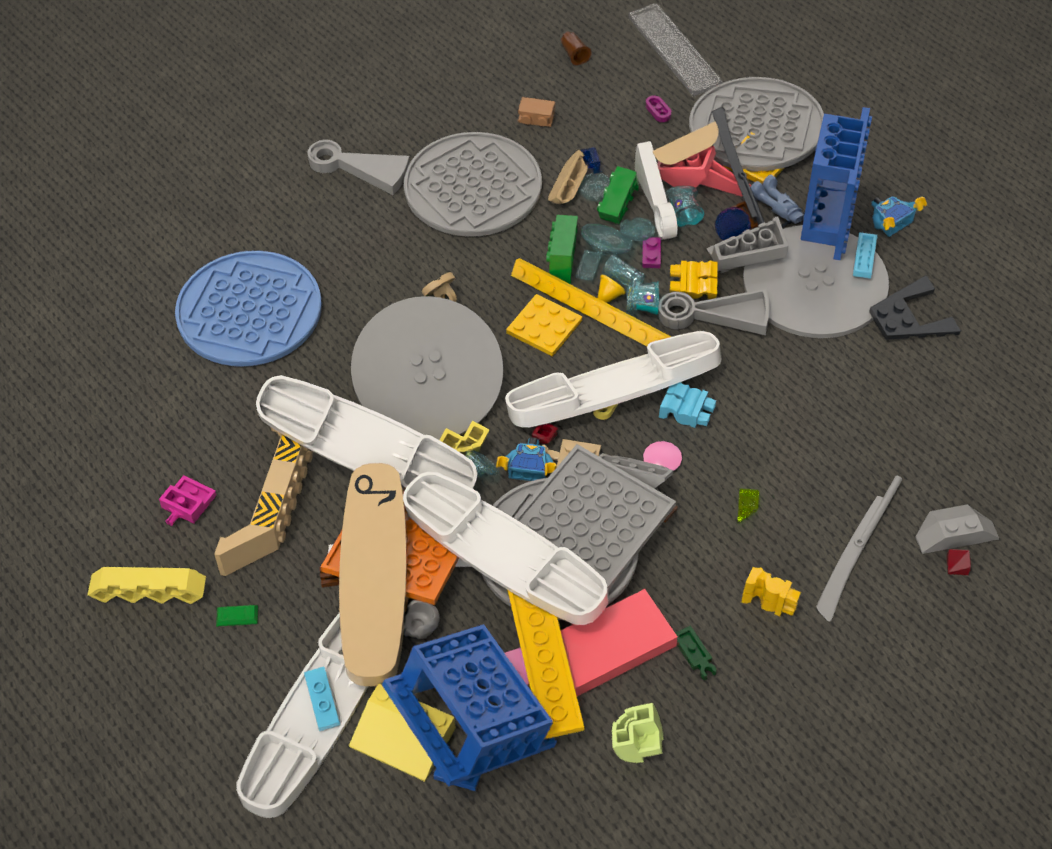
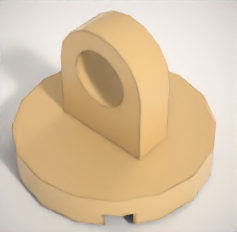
M452 272L442 275L439 280L430 282L422 290L424 296L433 294L435 297L445 299L444 296L446 294L449 300L456 302V295L449 285L455 280Z

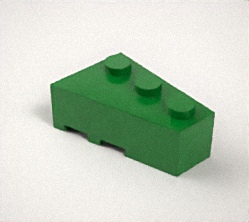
M617 166L615 172L611 173L610 184L608 187L606 186L603 193V201H600L597 207L600 219L620 224L628 209V202H632L634 198L631 196L633 191L639 189L636 171Z

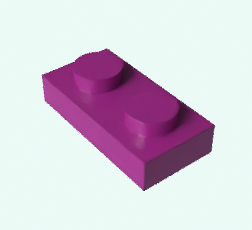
M643 237L642 268H660L661 238Z

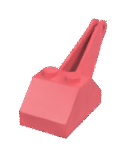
M714 146L675 164L668 165L659 161L657 163L661 179L678 190H694L701 184L743 197L734 174L714 161L716 155Z

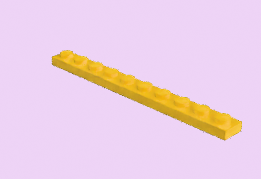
M521 258L516 259L511 276L637 342L648 346L651 342L671 337Z

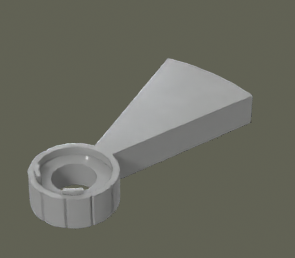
M331 140L317 141L308 149L309 165L314 171L330 173L341 168L392 195L403 184L407 167L410 164L409 156L342 153L340 145ZM323 155L332 156V158L329 160L318 159Z
M766 289L700 302H694L686 293L671 292L664 295L658 305L659 320L670 329L686 328L694 319L766 335L768 328L769 298ZM681 306L685 310L681 313H673L669 308Z

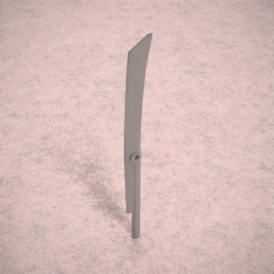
M895 476L884 497L877 496L833 570L816 605L818 611L827 621L832 620L841 593L856 561L902 481L900 476Z

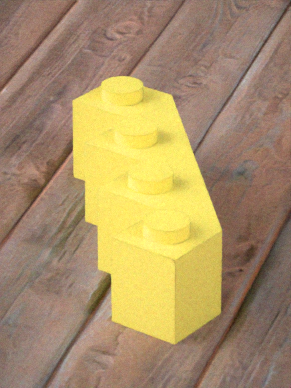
M472 421L464 437L446 428L439 441L466 456L479 452L488 436L489 429Z
M102 567L91 576L88 596L101 602H107L118 596L131 603H135L143 597L164 603L175 597L192 604L203 597L206 576L189 568Z

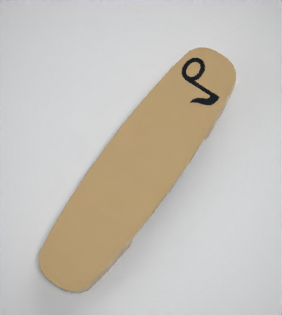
M383 463L365 464L358 467L352 473L347 492L341 537L339 607L342 650L347 676L352 682L361 686L382 685L384 679L396 676L404 634L403 620L407 560L403 492L398 471L391 465Z

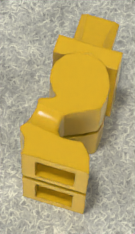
M681 261L680 265H671L670 277H680L679 281H670L669 292H683L692 299H697L703 294H707L709 300L715 299L717 296L718 262L708 261L704 263L701 261L698 263L694 261Z
M753 567L745 583L741 603H750L753 597L758 596L761 600L762 609L769 612L775 611L774 614L777 616H781L782 612L793 616L801 592L791 588L792 582L788 580L784 582L780 578H771V574L766 573L762 568Z

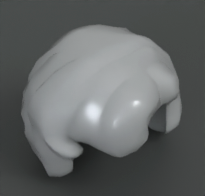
M413 600L408 605V613L404 616V635L417 639H425L431 635L438 627L440 620L437 608L432 604Z

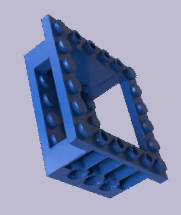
M866 107L862 109L861 119L824 114L814 157L800 240L836 246L834 260H840L841 254L846 252L847 243H844V241L848 242L850 230L846 229L851 227V217H853L855 207L852 204H855L857 192L854 191H858L860 182L856 178L861 177L862 167L860 166H863L865 156L862 153H865L867 141L864 140H868L870 131L866 127H870L872 116H869L870 108Z
M484 624L413 646L403 673L384 679L382 683L383 688L448 787L548 750L556 744L554 737L545 739L553 723L552 719ZM477 684L485 686L486 689L479 688ZM436 688L467 734V738L457 758L414 694ZM489 701L497 703L498 706L491 705Z

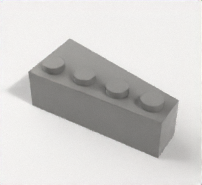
M778 216L768 223L764 222L758 225L757 228L744 231L743 234L737 237L733 236L715 244L712 259L714 262H718L717 271L785 258L789 246Z

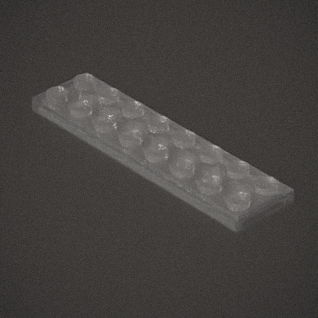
M657 3L629 13L631 22L692 96L707 92L713 87L722 84L720 77Z

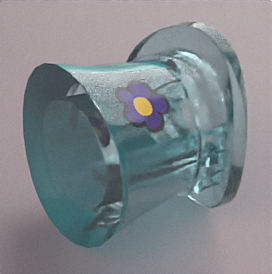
M677 186L665 192L667 202H670L674 208L677 226L695 225L704 217V210L696 200L698 191L695 187Z
M629 279L626 284L627 314H632L633 310H641L657 315L659 309V281L640 284L635 279Z

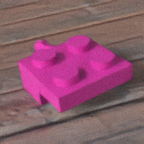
M183 475L175 486L170 485L159 499L161 507L172 513L165 522L173 526L178 518H183L194 524L216 497V491Z

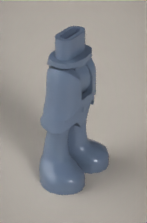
M767 176L763 184L757 181L751 185L755 199L770 206L775 214L795 224L804 219L801 208L798 207L786 193L782 194L776 189L778 181L775 176Z

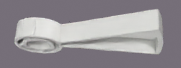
M651 141L639 143L636 148L635 171L654 212L658 237L661 240L674 238L677 236L675 211L672 204L667 202L656 158L652 152Z

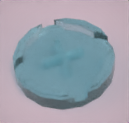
M594 173L584 176L579 186V192L582 197L589 201H603V193L606 186L608 187L610 184V178L600 173L598 175H593Z
M633 218L632 221L626 219L620 225V233L623 237L630 240L645 241L654 236L655 225L653 226L651 221L644 218Z

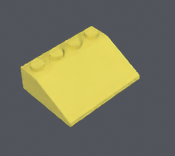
M378 684L367 702L349 747L422 781H426L434 764L383 686ZM419 702L447 744L455 730L454 717Z

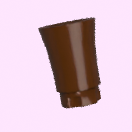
M568 31L563 34L561 43L568 53L572 64L577 66L586 63L591 57V49L573 32Z

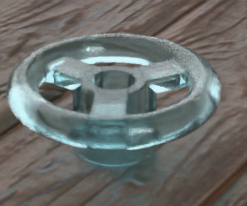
M474 450L466 451V457L472 460L476 466L478 477H482L484 473L492 476L499 474V469L496 468V465L489 458Z

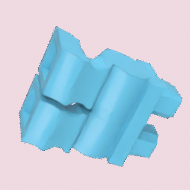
M679 382L669 386L660 406L659 418H667L671 412L680 424L690 425L694 428L697 424L707 426L711 414L702 411L704 409L713 412L716 400L707 397L708 391L690 388L689 385Z

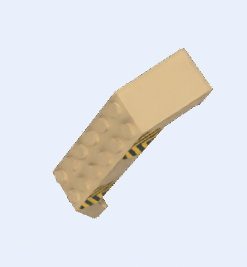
M272 427L271 430L278 433L280 440L251 523L226 538L220 537L214 555L220 575L226 576L278 550L280 543H283L285 540V528L291 523L290 513L291 510L296 508V496L301 493L302 478H306V466L308 462H311L313 452Z

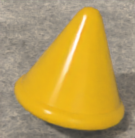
M606 275L600 276L598 299L608 303L626 294L625 289Z

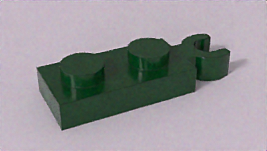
M691 625L676 632L677 646L693 671L699 668L700 677L704 681L707 680L705 671H710L715 676L717 670L710 663L712 662V657Z

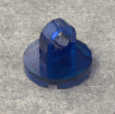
M736 207L723 210L715 221V231L722 240L733 236L737 237L743 234L744 231L750 230L751 227L748 215L742 209Z

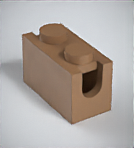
M522 97L518 109V114H520L518 122L551 127L555 115V101Z

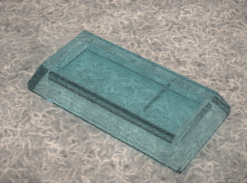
M585 250L575 277L593 281L602 253Z

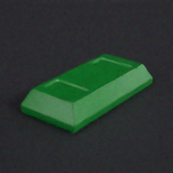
M258 605L217 608L216 627L258 624Z

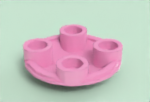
M665 441L650 444L643 454L644 462L661 465L673 471L680 466L682 461V455L678 447Z

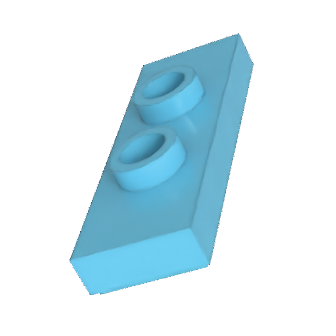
M859 232L853 276L871 279L877 235Z
M325 667L304 672L319 731L339 726L340 723Z

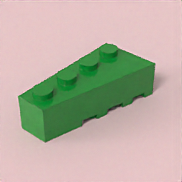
M557 215L556 222H552L546 262H550L549 273L571 284L578 216Z

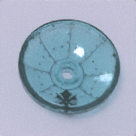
M586 224L581 229V235L585 242L599 254L619 255L629 252L633 244L630 238L614 228L601 224Z

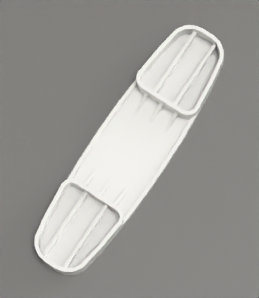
M696 331L651 342L647 346L648 354L611 364L569 379L563 373L547 375L507 393L505 399L509 418L516 426L533 427L599 410L655 392L716 368L722 360L720 343L713 334L705 331Z
M274 376L265 382L258 394L256 401L257 412L264 423L300 445L352 471L370 463L389 464L398 471L402 490H406L407 486L416 477L426 472H437L472 489L475 486L477 478L476 466L472 460L431 435H423L378 412L333 395L328 389L285 376Z
M437 472L420 474L407 486L404 491L403 501L408 516L441 545L494 582L535 606L575 625L592 623L605 610L609 597L605 579L568 548H558L526 525L481 500V496L476 490Z
M340 613L319 638L318 650L289 691L267 731L258 736L237 781V792L240 801L247 810L256 815L266 818L277 817L290 807L337 742L368 686L355 684L346 674L341 642ZM320 667H325L340 723L339 726L323 731L318 729L304 672Z

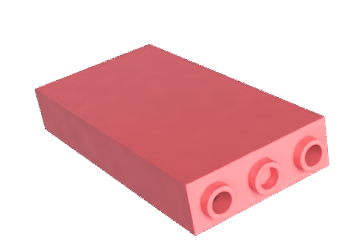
M645 589L605 608L592 623L586 625L573 624L561 630L576 696L625 673L677 645V635Z

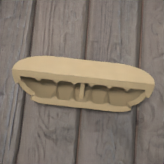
M716 122L710 123L652 152L655 158L663 164L678 163L711 147L717 140L718 126Z
M580 150L575 152L562 168L548 197L549 201L555 204H564L574 198L587 171V165H585L582 158L584 155Z

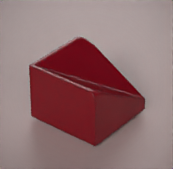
M548 423L538 425L532 433V438L538 439L539 443L549 444L557 436L558 428Z
M949 549L946 556L947 573L968 575L971 568L969 550Z

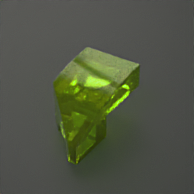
M739 489L737 522L745 520L758 510L759 490Z

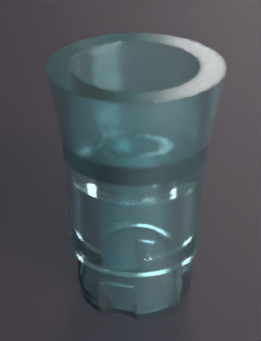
M616 254L610 256L602 271V275H606L635 290L642 285L645 278L643 273L623 261Z

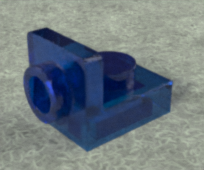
M596 148L580 150L584 155L582 157L584 162L587 163L588 168H592L593 174L600 173V160Z

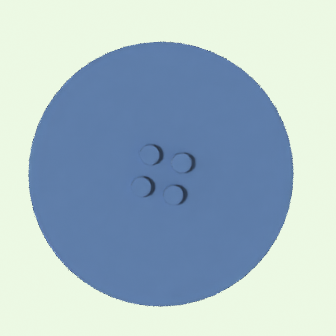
M244 251L220 257L196 271L179 293L175 317L181 337L200 356L223 365L254 366L282 358L301 346L317 326L322 302L315 278L299 262L278 253Z

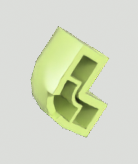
M653 703L624 710L625 713L616 722H613V749L620 759L627 762L640 763L644 762V757L662 754L663 730Z

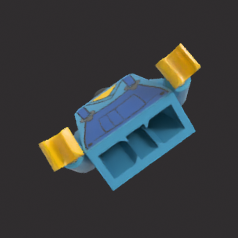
M879 197L875 198L871 203L875 208L872 217L875 229H882L890 237L913 222L916 210L921 211L923 206H927L925 197H919L914 202L909 203L895 197H890L885 201H882Z
M529 438L527 444L520 443L507 456H499L496 468L503 467L504 470L508 468L509 478L534 481L546 478L548 473H553L557 465L553 462L551 456L545 453V447L539 446L538 439Z

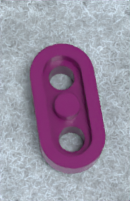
M650 96L646 99V109L657 121L667 122L671 119V109L659 96Z

